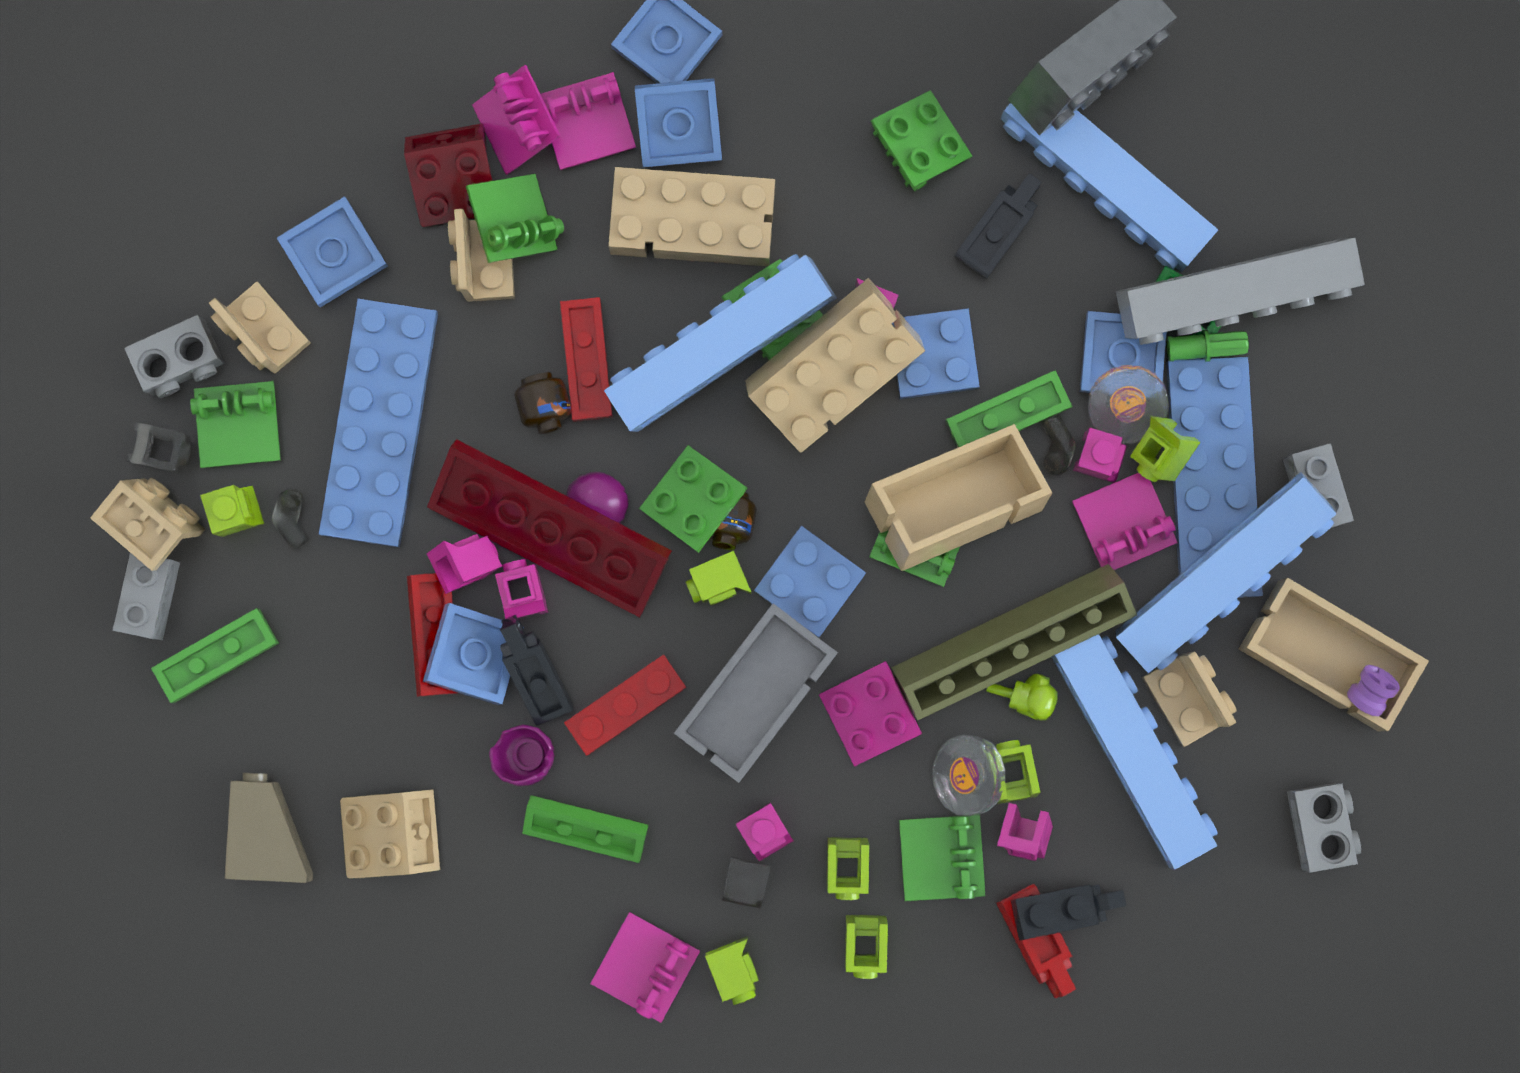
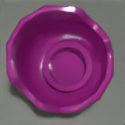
M589 472L579 475L568 486L566 496L618 523L624 520L629 505L624 486L614 477L603 472Z
M525 724L512 727L510 730H504L495 746L491 747L489 751L492 771L502 781L519 787L533 785L541 781L548 774L555 757L551 739L541 729Z

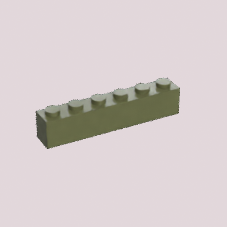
M1107 564L912 657L891 669L907 704L916 719L920 720L1137 616L1124 581Z

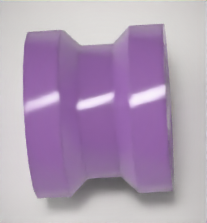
M1366 665L1360 673L1361 680L1359 683L1351 685L1347 691V696L1364 713L1371 716H1380L1387 707V699L1395 697L1400 686L1396 679L1382 668Z

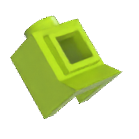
M1151 416L1150 427L1130 455L1131 458L1139 463L1136 468L1138 473L1152 482H1157V480L1175 481L1200 444V441L1195 437L1181 436L1175 432L1174 428L1178 423L1173 419ZM1164 447L1165 450L1157 460L1155 458L1156 455L1158 454L1160 449Z
M231 485L200 495L211 532L214 535L224 537L264 524L253 486L239 488Z
M734 551L689 569L692 579L685 581L694 603L701 600L703 603L709 601L712 606L736 596L735 589L752 594Z
M1019 740L996 744L997 751L990 752L989 761L991 771L993 770L997 803L1002 804L1037 797L1040 794V788L1031 745L1020 746ZM1020 761L1024 780L1005 783L1001 764Z
M827 837V892L835 893L836 899L857 900L860 898V894H869L868 838ZM838 858H857V877L837 876Z
M846 915L845 969L846 972H853V977L873 979L878 977V973H887L888 923L886 916ZM856 936H876L875 954H855Z
M748 936L706 952L705 958L722 1002L731 999L733 1005H736L756 996L754 982L759 981L749 952L743 953Z

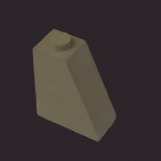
M243 773L242 780L231 781L225 879L296 883L313 881V871L279 782H267V774Z

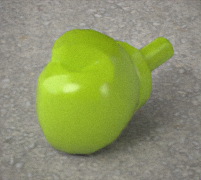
M1041 674L1031 675L1026 683L1017 680L1014 689L997 684L987 687V692L1010 698L1009 708L1015 709L1018 713L1035 720L1043 721L1051 717L1057 703L1058 693L1056 689L1050 685L1049 677Z

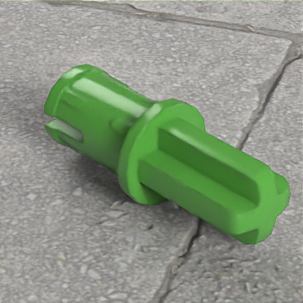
M1203 330V333L1198 335L1167 336L1169 362L1204 358L1205 362H1210L1211 357L1245 355L1249 349L1248 336L1245 331L1209 334L1208 330Z

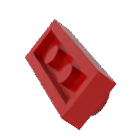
M596 297L560 301L572 420L577 422L613 418L612 403L604 392L605 389L610 387L601 299Z
M436 573L407 576L417 697L458 693L423 682L444 606L448 603L453 604L452 592L445 593Z
M663 654L565 721L564 724L585 755L588 756L687 687Z

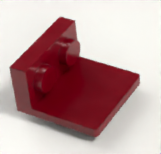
M483 123L405 137L404 156L420 225L427 227L455 220L454 209H463L468 219L475 218L466 186L493 181L486 152V135Z

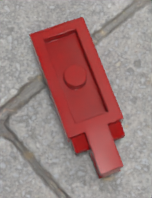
M1030 884L996 904L1033 976H1035L1039 984L1044 982L1047 984L1054 998L1063 997L1076 990V987L1067 972V969L1072 967L1069 959L1072 955L1061 933L1019 941L1011 900L1039 895L1040 892L1037 886Z

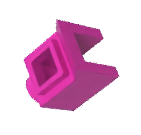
M1089 428L1084 432L1082 440L1085 441L1081 457L1075 463L1073 471L1115 483L1127 448L1126 445L1121 443L1123 438Z
M478 534L454 544L443 541L426 553L446 594L482 580L502 567L495 545L489 540L488 536L479 538Z
M526 559L503 564L504 572L497 573L495 576L504 608L505 619L515 614L517 618L537 613H549L537 566L535 564L527 566ZM527 577L531 596L512 600L508 581Z
M771 802L747 818L736 822L737 828L758 861L765 859L793 842Z
M1009 803L997 846L1004 847L1011 856L1036 861L1037 857L1044 859L1053 828L1049 812L1040 811L1038 821L1021 818L1017 805Z

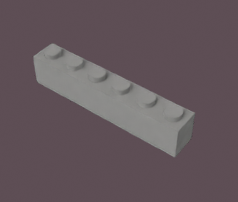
M1343 238L1116 291L1125 338H1139L1140 345L1164 340V332L1176 329L1178 336L1202 331V323L1214 320L1216 327L1240 322L1238 315L1248 312L1253 313V318L1277 313L1276 306L1290 303L1291 309L1315 304L1314 297L1327 294L1328 300L1348 297L1352 295L1351 288L1365 285L1356 238Z

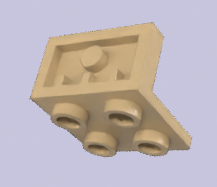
M454 209L455 220L448 221L449 243L453 245L454 252H457V260L450 261L452 285H456V290L462 293L467 302L515 299L513 259L488 263L476 220H469L463 209Z
M255 282L227 307L216 298L209 302L210 306L216 311L211 316L212 320L234 341L237 338L242 341L237 346L238 350L260 371L266 367L276 374L311 344L259 282Z
M145 478L120 480L90 517L151 571L157 570L182 539L200 536L205 531V528L198 523L200 517L184 504L178 506L167 497L170 493L169 490L153 478L149 480Z
M1195 651L1183 653L1163 670L1157 668L1141 677L1181 747L1191 744L1218 727H1230L1236 723L1232 715L1237 712L1233 701L1226 691L1219 693L1212 681V678L1216 676L1212 665L1204 655L1198 657Z
M433 789L346 797L340 800L347 878L410 875L440 870Z

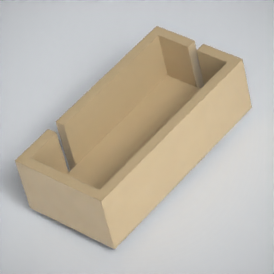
M615 167L609 234L611 255L647 257L646 243H653L654 258L769 266L775 179Z
M867 278L745 380L748 397L795 448L802 453L828 431L827 421L830 420L836 425L924 353L925 348L920 335L897 310L894 311L889 300Z
M1013 424L872 483L865 504L881 533L888 531L885 542L900 570L904 571L1002 529L1008 520L1010 524H1013L1043 511L1052 495V491L1018 429Z
M1289 578L1278 580L1261 609V612L1266 614L1267 617L1256 618L1239 647V650L1337 708H1349L1346 712L1347 714L1376 731L1390 730L1429 660ZM1366 665L1382 668L1392 675L1400 686L1395 697L1387 699V707L1380 716H1371L1364 713L1347 696V691L1351 685L1359 683L1361 680L1360 673Z

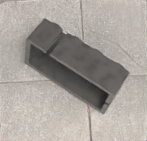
M1119 0L1038 61L1008 100L1038 135H1041L1051 126L1057 131L1075 115L1074 111L1079 107L1084 110L1097 100L1101 95L1100 91L1105 87L1110 90L1128 74L1127 70L1131 67L1136 70L1153 55L1152 51L1170 36L1166 29L1177 16L1163 0Z
M773 603L674 734L703 756L709 749L715 754L710 761L739 783L811 689L804 684L809 678L815 683L838 652Z

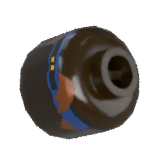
M551 372L539 373L522 379V386L514 393L522 424L528 428H537L539 434H546L561 429V421L571 415V406L563 380L552 377Z
M745 492L710 537L713 540L712 545L723 550H734L736 545L747 543L751 539L757 507L749 499L748 493Z

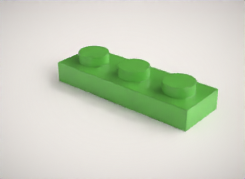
M1055 370L946 419L945 422L958 448L1015 424L1018 431H1021L1070 409L1072 405Z
M256 608L151 669L170 703H176L274 647L279 642L261 610Z
M531 795L526 809L522 834L640 863L649 825Z

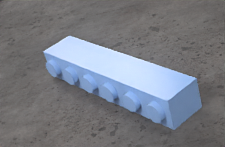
M1011 103L1006 107L1001 117V120L1005 123L1003 125L1005 131L1017 141L1021 142L1024 139L1035 148L1033 151L1034 155L1048 167L1055 165L1066 174L1064 176L1066 183L1079 193L1085 190L1096 200L1094 205L1102 214L1110 219L1114 216L1126 225L1124 230L1134 241L1141 245L1146 242L1157 252L1155 254L1156 259L1162 265L1168 266L1173 270L1176 268L1182 272L1218 231L1215 226L1078 110L1074 111L1075 115L1059 130L1056 131L1051 126L1041 135H1038Z
M797 254L787 258L777 266L779 273L767 281L764 277H760L743 289L746 294L733 304L729 299L710 311L711 319L700 326L697 322H694L676 334L679 339L668 348H665L662 344L649 351L643 357L646 362L633 371L631 367H627L615 374L610 379L613 385L605 389L604 392L629 431L639 432L837 299L813 260L807 255L799 258Z
M1300 472L1136 612L1137 616L1125 621L1116 629V638L1148 673L1156 667L1159 670H1163L1178 656L1176 650L1186 641L1190 644L1195 643L1209 630L1206 626L1207 623L1217 615L1224 618L1240 604L1237 598L1250 588L1254 592L1262 587L1270 579L1271 575L1268 572L1280 562L1283 565H1287L1294 560L1303 550L1300 545L1311 535L1317 539L1327 532L1334 524L1331 520L1336 515L1334 508Z
M1098 634L1051 658L1168 867L1175 870L1217 847L1213 836L1218 833L1210 817L1206 813L1200 815L1193 801L1198 797L1186 777L1180 780L1173 765L1178 763L1172 749L1167 742L1160 744L1153 730L1158 725L1150 710L1146 706L1140 708L1133 694L1137 693L1138 690L1127 671L1120 673L1113 659L1118 657V654L1112 642L1107 636L1101 638Z

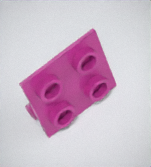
M526 65L522 66L511 76L507 72L497 75L493 79L495 82L493 89L472 104L480 123H483L485 133L506 175L560 137L559 131Z
M614 72L541 93V97L560 134V137L552 142L560 170L636 148Z
M1136 473L1072 501L1100 567L1109 564L1113 570H1116L1178 543L1173 533L1176 529L1171 517H1166L1151 481L1140 473Z
M886 661L819 694L854 767L922 734Z
M629 912L590 984L635 1008L636 1012L648 1019L653 1018L662 1023L700 950Z

